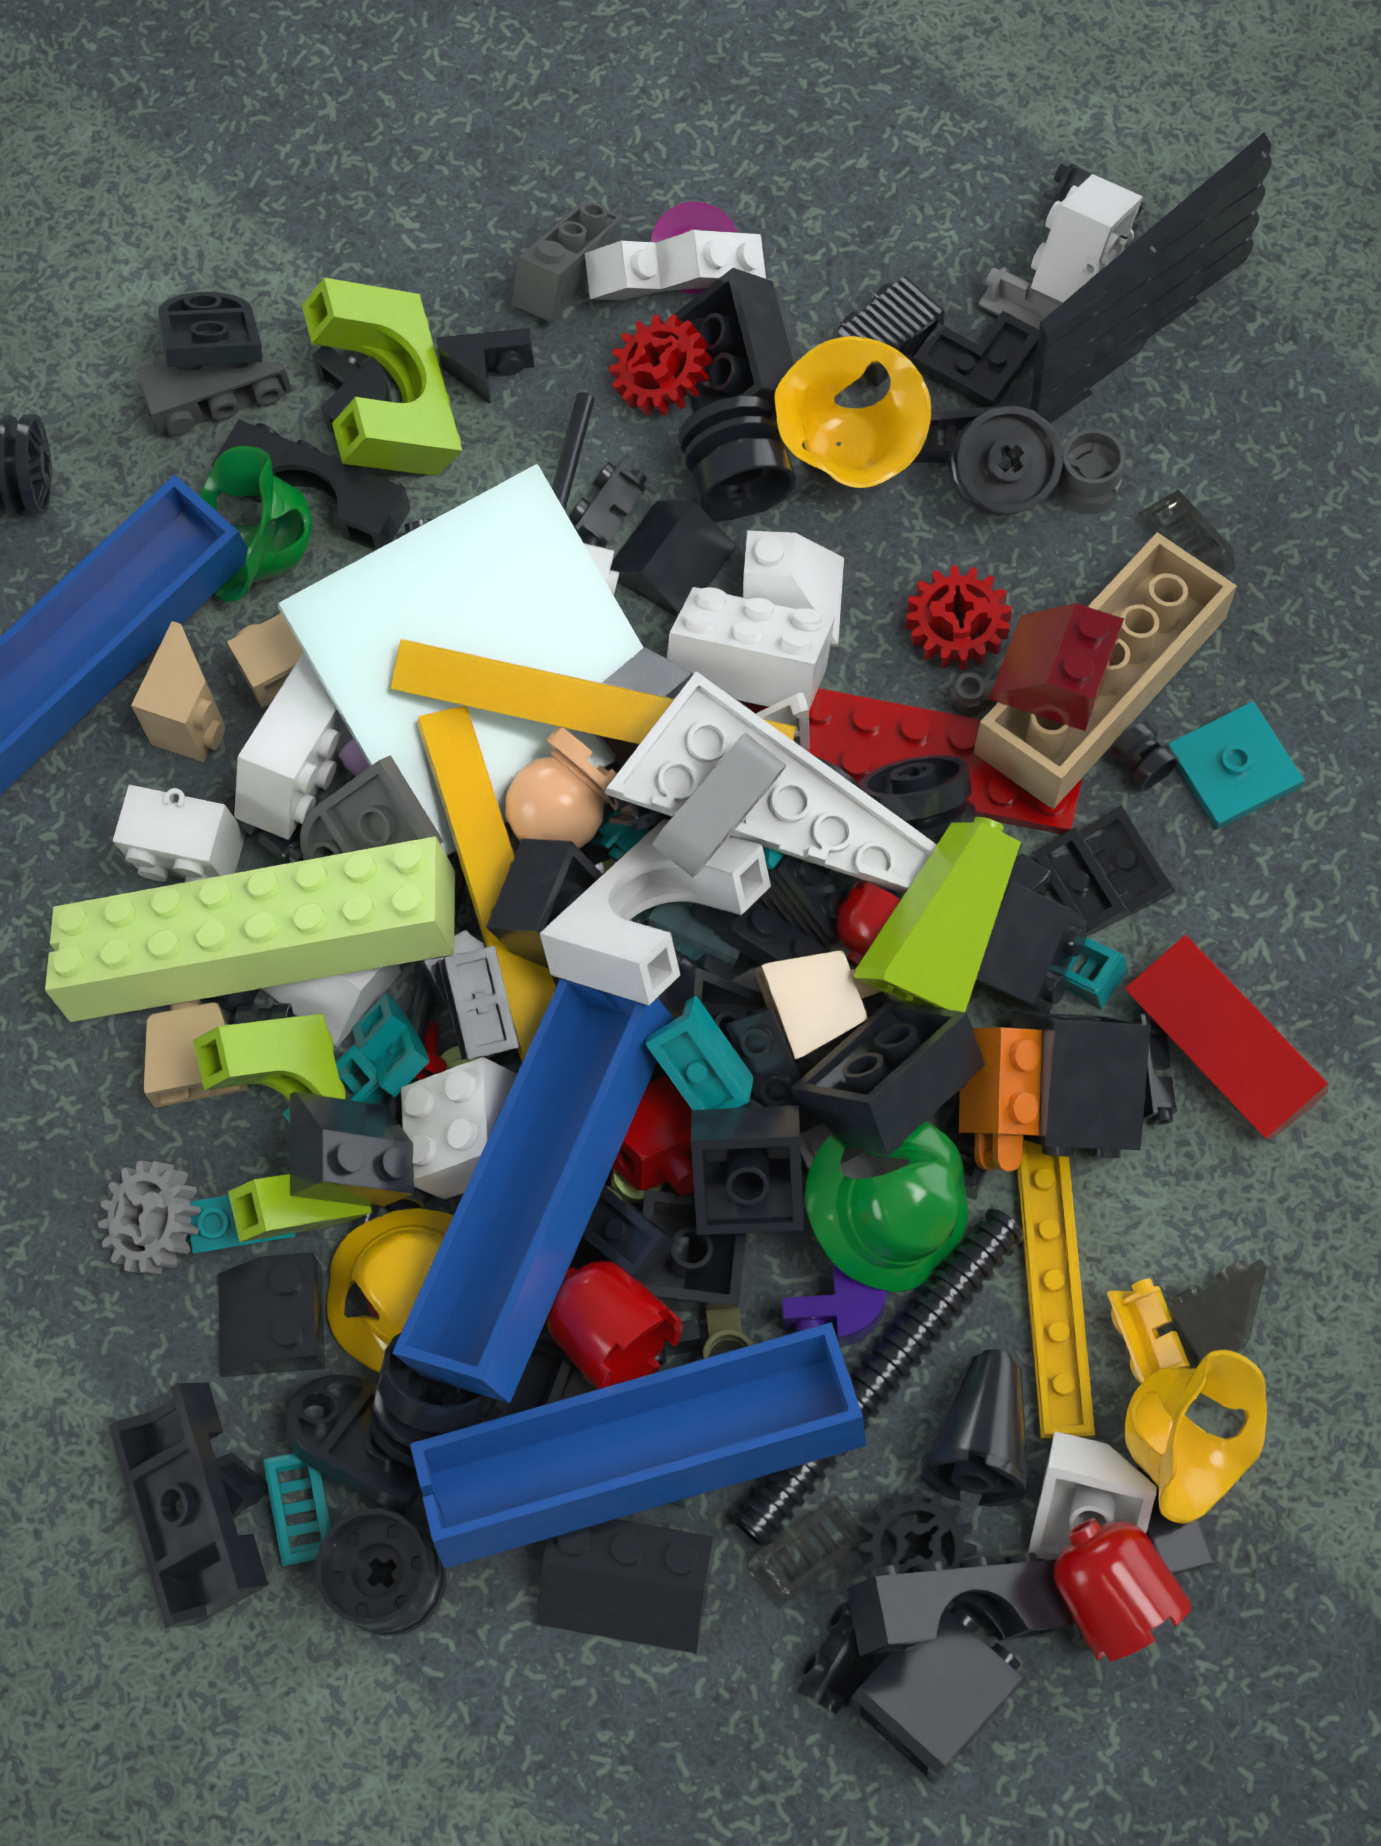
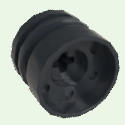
M736 396L718 400L702 407L689 416L679 428L678 441L681 450L685 454L686 466L692 472L691 482L698 504L711 518L734 520L764 512L786 499L795 487L796 475L788 452L781 443L782 438L776 424L777 419L774 410L769 402L756 396Z
M23 414L19 422L12 415H4L0 420V506L3 498L4 505L9 514L21 515L25 508L30 514H45L50 503V487L52 482V459L45 427L40 416L36 414Z
M399 1333L394 1336L384 1353L379 1373V1384L376 1387L375 1397L371 1406L369 1427L376 1444L391 1458L410 1467H415L411 1443L483 1423L485 1409L489 1404L490 1397L421 1377L392 1353L401 1334Z
M381 1508L355 1511L339 1520L323 1538L315 1560L316 1584L326 1605L344 1620L364 1631L383 1637L405 1635L424 1625L439 1608L447 1585L446 1568L444 1569L433 1540L402 1515ZM385 1566L393 1570L391 1575L395 1582L390 1587H386L381 1583L383 1577L380 1571Z

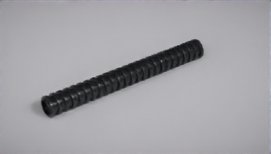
M987 1209L984 1213L986 1220L977 1221L974 1225L976 1232L974 1234L967 1233L964 1237L966 1244L964 1246H956L954 1249L955 1257L946 1258L943 1262L945 1269L943 1271L936 1270L933 1274L935 1281L933 1283L926 1282L923 1286L925 1293L923 1295H915L912 1299L914 1306L912 1308H904L902 1311L904 1318L902 1320H894L892 1323L894 1330L891 1333L884 1332L881 1336L883 1343L881 1345H873L871 1348L873 1355L870 1358L863 1357L860 1361L862 1368L860 1370L854 1369L850 1373L851 1382L863 1416L865 1430L869 1427L868 1418H876L879 1415L878 1406L880 1404L887 1405L890 1402L888 1394L890 1392L897 1393L901 1387L898 1382L901 1379L908 1380L910 1378L911 1372L909 1369L911 1367L917 1368L922 1363L920 1356L922 1354L929 1355L932 1351L930 1346L932 1341L938 1343L942 1339V1329L949 1330L953 1326L952 1317L959 1318L963 1314L962 1305H970L973 1302L972 1293H980L984 1289L982 1281H989L993 1278L994 1272L992 1269H998L1003 1266L1004 1260L1002 1257L1004 1255L1011 1256L1014 1252L1013 1244H1021L1025 1239L1021 1227L1004 1212L998 1209ZM847 1452L765 1475L764 1477L767 1482L764 1485L757 1484L754 1487L756 1495L753 1498L746 1497L743 1501L745 1508L742 1511L735 1510L732 1514L734 1523L757 1544L769 1547L773 1542L770 1536L774 1532L781 1533L784 1529L781 1524L784 1519L790 1521L794 1517L792 1511L794 1507L801 1508L805 1504L803 1496L806 1493L812 1495L816 1491L813 1484L816 1481L823 1482L826 1479L824 1471L827 1468L834 1469L837 1465L835 1458L838 1455L845 1456Z

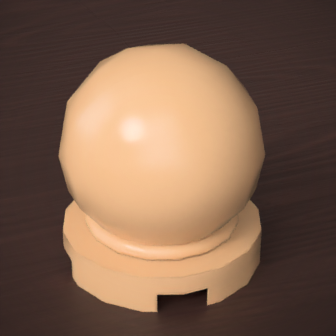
M559 726L546 739V742L554 749L551 751L552 756L531 761L515 775L506 793L505 816L513 833L520 842L521 839L572 841L580 849L594 838L603 822L604 803H610L605 791L617 773L613 769L607 771L601 765L596 769L587 761L593 754V751L565 728Z

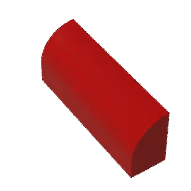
M1186 934L1124 988L1266 1140L1284 1131L1328 1093L1327 1081Z

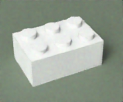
M693 587L670 631L667 659L693 674L697 671L736 700L770 707L794 694L803 692L808 709H810L827 668L835 618L821 615L818 611L810 608L793 609L774 605L771 601L764 598L746 599L728 595L717 588L707 587L700 589Z
M302 653L240 752L237 761L234 818L287 840L291 837L298 823L303 824L307 814L315 807V795L319 788L326 790L329 787L336 771V760L339 757V753L353 738L304 653Z

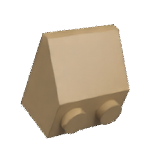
M172 621L131 706L151 745L204 763L210 749L216 750L221 744L225 732V724L182 625Z

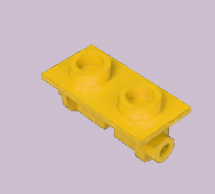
M1148 1278L1132 1284L1133 1291L1107 1292L1112 1306V1321L1116 1329L1124 1337L1131 1356L1130 1368L1132 1374L1140 1384L1159 1369H1189L1191 1367L1177 1331H1171L1160 1337L1157 1332L1158 1328L1172 1322L1159 1286H1154L1152 1280Z

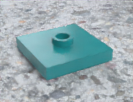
M1254 701L1167 745L1180 758L1177 768L1216 830L1303 787L1305 782L1303 776Z

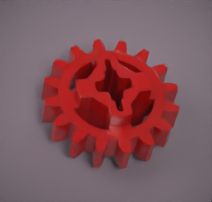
M658 314L653 315L651 326L646 327L640 320L635 323L637 333L634 336L627 333L621 335L626 343L624 349L616 348L612 350L613 356L619 362L609 367V372L616 379L612 383L613 388L631 409L638 406L643 414L647 416L651 414L654 406L662 416L668 414L669 405L673 403L679 409H684L685 402L683 397L689 394L697 398L700 393L695 387L696 382H705L709 379V376L702 368L712 363L711 357L705 351L708 347L707 342L690 321L687 320L682 324L674 314H671L666 324Z
M957 565L951 566L950 576L945 578L938 570L933 571L932 584L929 585L926 582L919 581L917 583V596H909L907 611L910 613L906 614V629L913 630L911 632L912 646L925 644L923 647V658L928 660L935 654L939 655L941 668H946L950 660H957L960 670H966L967 659L974 658L980 666L984 665L986 650L998 655L1001 650L1000 639H1008L1010 624L1007 622L1011 621L1012 607L1004 605L1007 596L1006 590L992 591L994 588V577L990 575L982 581L978 580L977 568L975 567L968 571L967 576L960 575ZM955 605L958 606L959 614L962 615V629L959 628V621L954 614ZM977 633H983L978 638L972 640Z

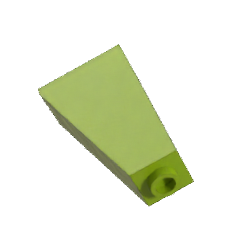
M975 817L973 822L951 823L859 963L853 978L910 1004L965 1012L1021 842L1003 833L1004 826L988 818Z

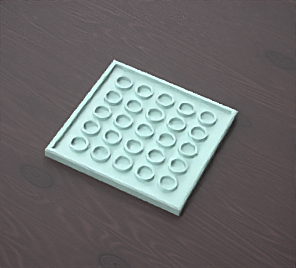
M538 464L279 602L277 606L369 766L391 755L444 842L440 845L446 856L456 852V848L420 735L417 720L418 716L464 705L390 689L400 639H407L600 683L604 682L643 649L641 642ZM467 706L505 824L508 822L505 816L506 793L515 775L531 761L552 756L551 751L554 749L546 742V739L559 726ZM565 728L593 751V754L587 761L596 769L599 765L605 768L615 762L593 734Z

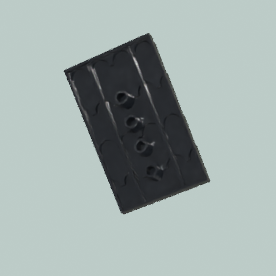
M1265 132L1040 322L1030 410L1035 411L1050 424L1089 397L1092 394L1090 387L1138 354L1143 349L1148 338L1198 303L1196 296L1248 259L1254 245L1251 236L1259 222L1257 208L1265 195L1263 181L1272 165V159L1269 155L1271 143Z

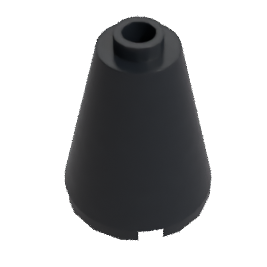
M988 1349L984 1350L982 1354L974 1355L970 1358L921 1460L922 1470L920 1476L922 1481L932 1490L950 1499L961 1501L960 1490L982 1495L978 1505L988 1507L1009 1506L1020 1502L1024 1498L1025 1489L1028 1486L1022 1369L1013 1361L1012 1356L1004 1351Z

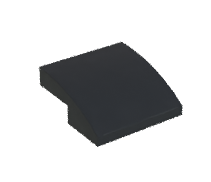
M1122 805L1079 831L1075 826L1033 852L1039 864L1052 872V885L1063 904L1088 921L1085 927L1087 936L1175 892L1174 887Z

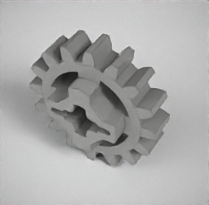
M137 1161L136 1169L125 1167L121 1170L123 1183L110 1182L108 1185L114 1195L111 1201L104 1200L100 1205L108 1211V1218L98 1222L99 1228L108 1229L109 1235L103 1240L102 1246L103 1248L115 1249L111 1261L117 1264H124L125 1271L161 1274L163 1267L175 1268L177 1266L176 1252L185 1254L190 1252L191 1249L185 1239L188 1234H198L199 1229L191 1224V1217L201 1213V1207L191 1206L190 1199L197 1193L196 1187L184 1185L188 1176L186 1172L174 1170V1165L168 1163ZM156 1184L161 1190L154 1189L153 1185ZM138 1245L144 1246L145 1251H143Z

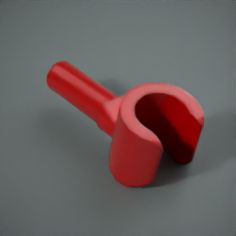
M435 1022L428 1024L424 1048L430 1062L414 1077L419 1081L429 1077V1071L438 1074L447 1068L446 1061L437 1055L439 1025Z

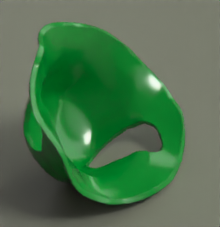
M238 446L224 451L216 459L199 494L215 511H217V498L222 492L236 497H262L261 523L244 526L231 524L241 534L248 550L245 559L246 564L214 593L216 598L223 602L240 600L244 597L252 583L278 577L293 570L302 559L311 536L312 517L303 493L273 475L270 455L263 449L252 446Z
M924 1122L904 1141L898 1150L892 1152L889 1156L865 1151L873 1156L907 1159L910 1161L908 1165L884 1175L856 1180L843 1175L840 1168L841 1158L848 1146L832 1133L823 1142L814 1157L805 1186L807 1215L820 1245L831 1261L842 1272L867 1286L890 1292H904L920 1286L928 1279L933 1269L954 1250L966 1229L968 1202L964 1183L963 1163L957 1147L943 1132L928 1122Z

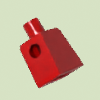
M668 1075L648 1083L612 1167L637 1190L645 1191L668 1181L677 1194L686 1195L694 1191L691 1150L692 1109Z

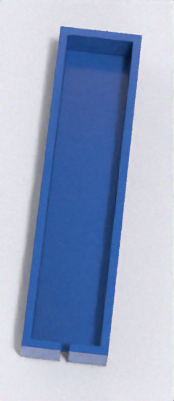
M175 474L0 636V795L162 643L172 621L183 624L246 564L245 559L248 548L239 531Z
M560 978L392 1352L421 1377L503 1402H511L658 1062L645 1044L647 1036L675 1020L658 998L650 1005H646Z
M832 1322L411 1443L410 1446L420 1488L424 1495L423 1502L432 1540L445 1569L867 1446L863 1416Z

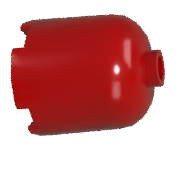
M602 1260L589 1263L579 1269L571 1268L567 1270L546 1319L547 1329L556 1345L597 1390L654 1374L661 1367L654 1358L660 1353L667 1341L675 1347L683 1330L681 1319L647 1287L634 1279L616 1263Z
M1092 1518L1082 1522L1068 1532L1067 1536L1071 1542L1060 1551L1054 1564L1053 1578L1057 1590L1097 1661L1101 1660L1105 1655L1109 1662L1115 1661L1147 1647L1155 1642V1638L1150 1632L1152 1629L1162 1624L1168 1618H1170L1175 1627L1190 1613L1192 1607L1190 1600L1149 1537L1140 1527L1130 1522L1119 1520L1099 1525L1096 1518Z

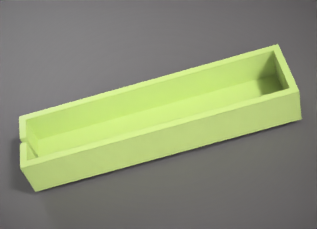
M434 836L53 907L50 945L55 951L49 952L45 991L70 1022L453 955L455 870L437 837Z

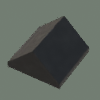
M657 500L613 559L610 570L619 572L617 583L678 617L692 588L702 589L709 587L735 551L736 545L695 500Z

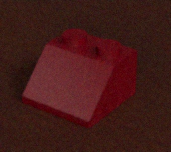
M1078 603L1021 615L989 700L1086 731L1115 653L1124 618Z

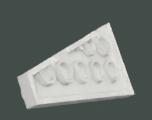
M697 671L606 788V795L674 816L744 733H747L785 763L786 767L730 836L758 843L763 847L902 893L907 892L937 846L933 841Z

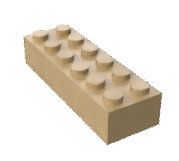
M1157 532L1088 606L1124 618L1115 653L1086 731L997 703L980 721L973 753L1047 806L1054 809L1226 619L1237 585Z

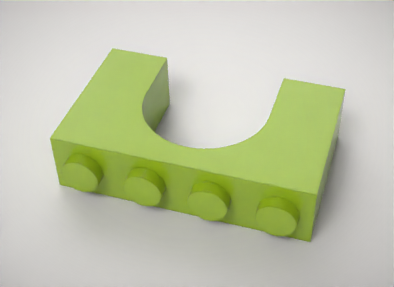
M323 278L302 304L311 344L353 350L369 357L372 356L394 378L403 403H394L355 397L332 423L342 464L433 476L441 474L462 452V447L420 294Z
M324 1013L218 1026L193 1040L204 1090L261 1084L279 1091L289 1101L290 1094L293 1092L340 1099L346 1098L345 1088L339 1078L333 1054V1038L327 1029ZM290 1174L254 1179L228 1191L240 1242L342 1225L372 1213L370 1206L290 1196Z

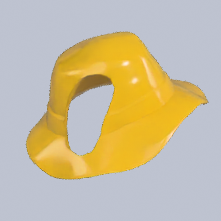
M847 336L825 341L799 359L781 379L775 391L777 424L780 436L786 447L800 460L823 470L835 481L849 487H873L889 480L906 469L921 451L929 430L931 400L928 388L921 374L901 352L877 340ZM871 363H881L886 368L891 384L889 391L883 399L864 408H845L835 403V396L859 379ZM841 442V445L837 446L836 443Z
M421 1208L393 1211L357 1227L338 1246L330 1267V1284L327 1298L329 1325L341 1347L370 1369L380 1373L385 1350L394 1336L402 1332L454 1215ZM354 1282L358 1284L368 1301L378 1312L379 1319L366 1315L357 1317H346L344 1315L347 1292Z
M1217 1350L1208 1353L1197 1368L1159 1369L1151 1374L1134 1392L1128 1405L1125 1420L1126 1447L1134 1461L1159 1487V1508L1164 1517L1180 1524L1196 1521L1205 1515L1259 1458L1264 1445L1267 1422L1265 1378L1257 1365L1247 1357L1229 1350ZM1200 1392L1224 1407L1244 1410L1245 1422L1237 1435L1224 1439L1207 1433L1185 1415L1188 1407Z

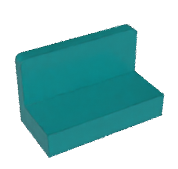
M697 996L686 1001L682 1016L647 1036L646 1046L692 1110L739 1108L749 1102L754 1079L753 1075Z

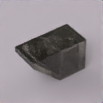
M1262 1259L1249 1266H1246L1243 1260L1238 1261L1216 1275L1218 1283L1201 1291L1198 1285L1192 1286L1171 1300L1174 1306L1169 1309L1172 1322L1167 1325L1171 1331H1177L1185 1355L1193 1368H1197L1203 1358L1212 1351L1229 1350L1239 1353L1244 1350L1250 1339L1267 1269Z

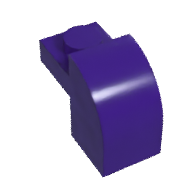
M832 1262L834 1295L782 1298L784 1330L795 1329L796 1333L832 1322L833 1327H837L839 1346L845 1347L863 1340L877 1327L885 1311L887 1291L867 1286L852 1279Z

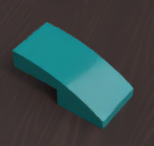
M386 992L352 1027L358 1051L374 1062L380 1087L394 1097L401 1092V1087L408 1085L430 1062L416 1030L394 998Z

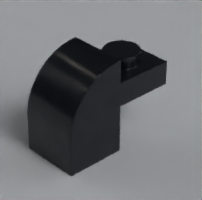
M321 346L312 355L319 379L336 391L321 406L327 429L335 434L332 426L333 421L355 397L392 402L385 373L378 361L372 356L360 366L347 352L342 351L339 354L328 346Z

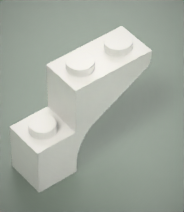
M693 230L656 243L619 241L585 253L590 299L621 301L657 292L708 288L731 268L766 279L761 234Z

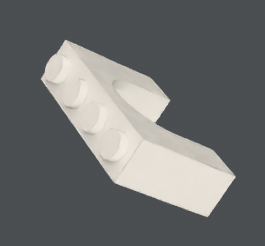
M663 819L540 932L550 974L650 1005L680 976L679 966L670 932L630 920L648 908L677 901L696 902L742 915L771 887L762 845L729 836L700 872L692 878L652 845L658 834L669 822L668 819Z

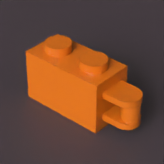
M1004 1027L972 1028L985 1065L960 1090L959 1133H975L974 1157L979 1168L986 1171H1014L1019 1167L1022 1160L1023 1135H1039L1042 1030Z

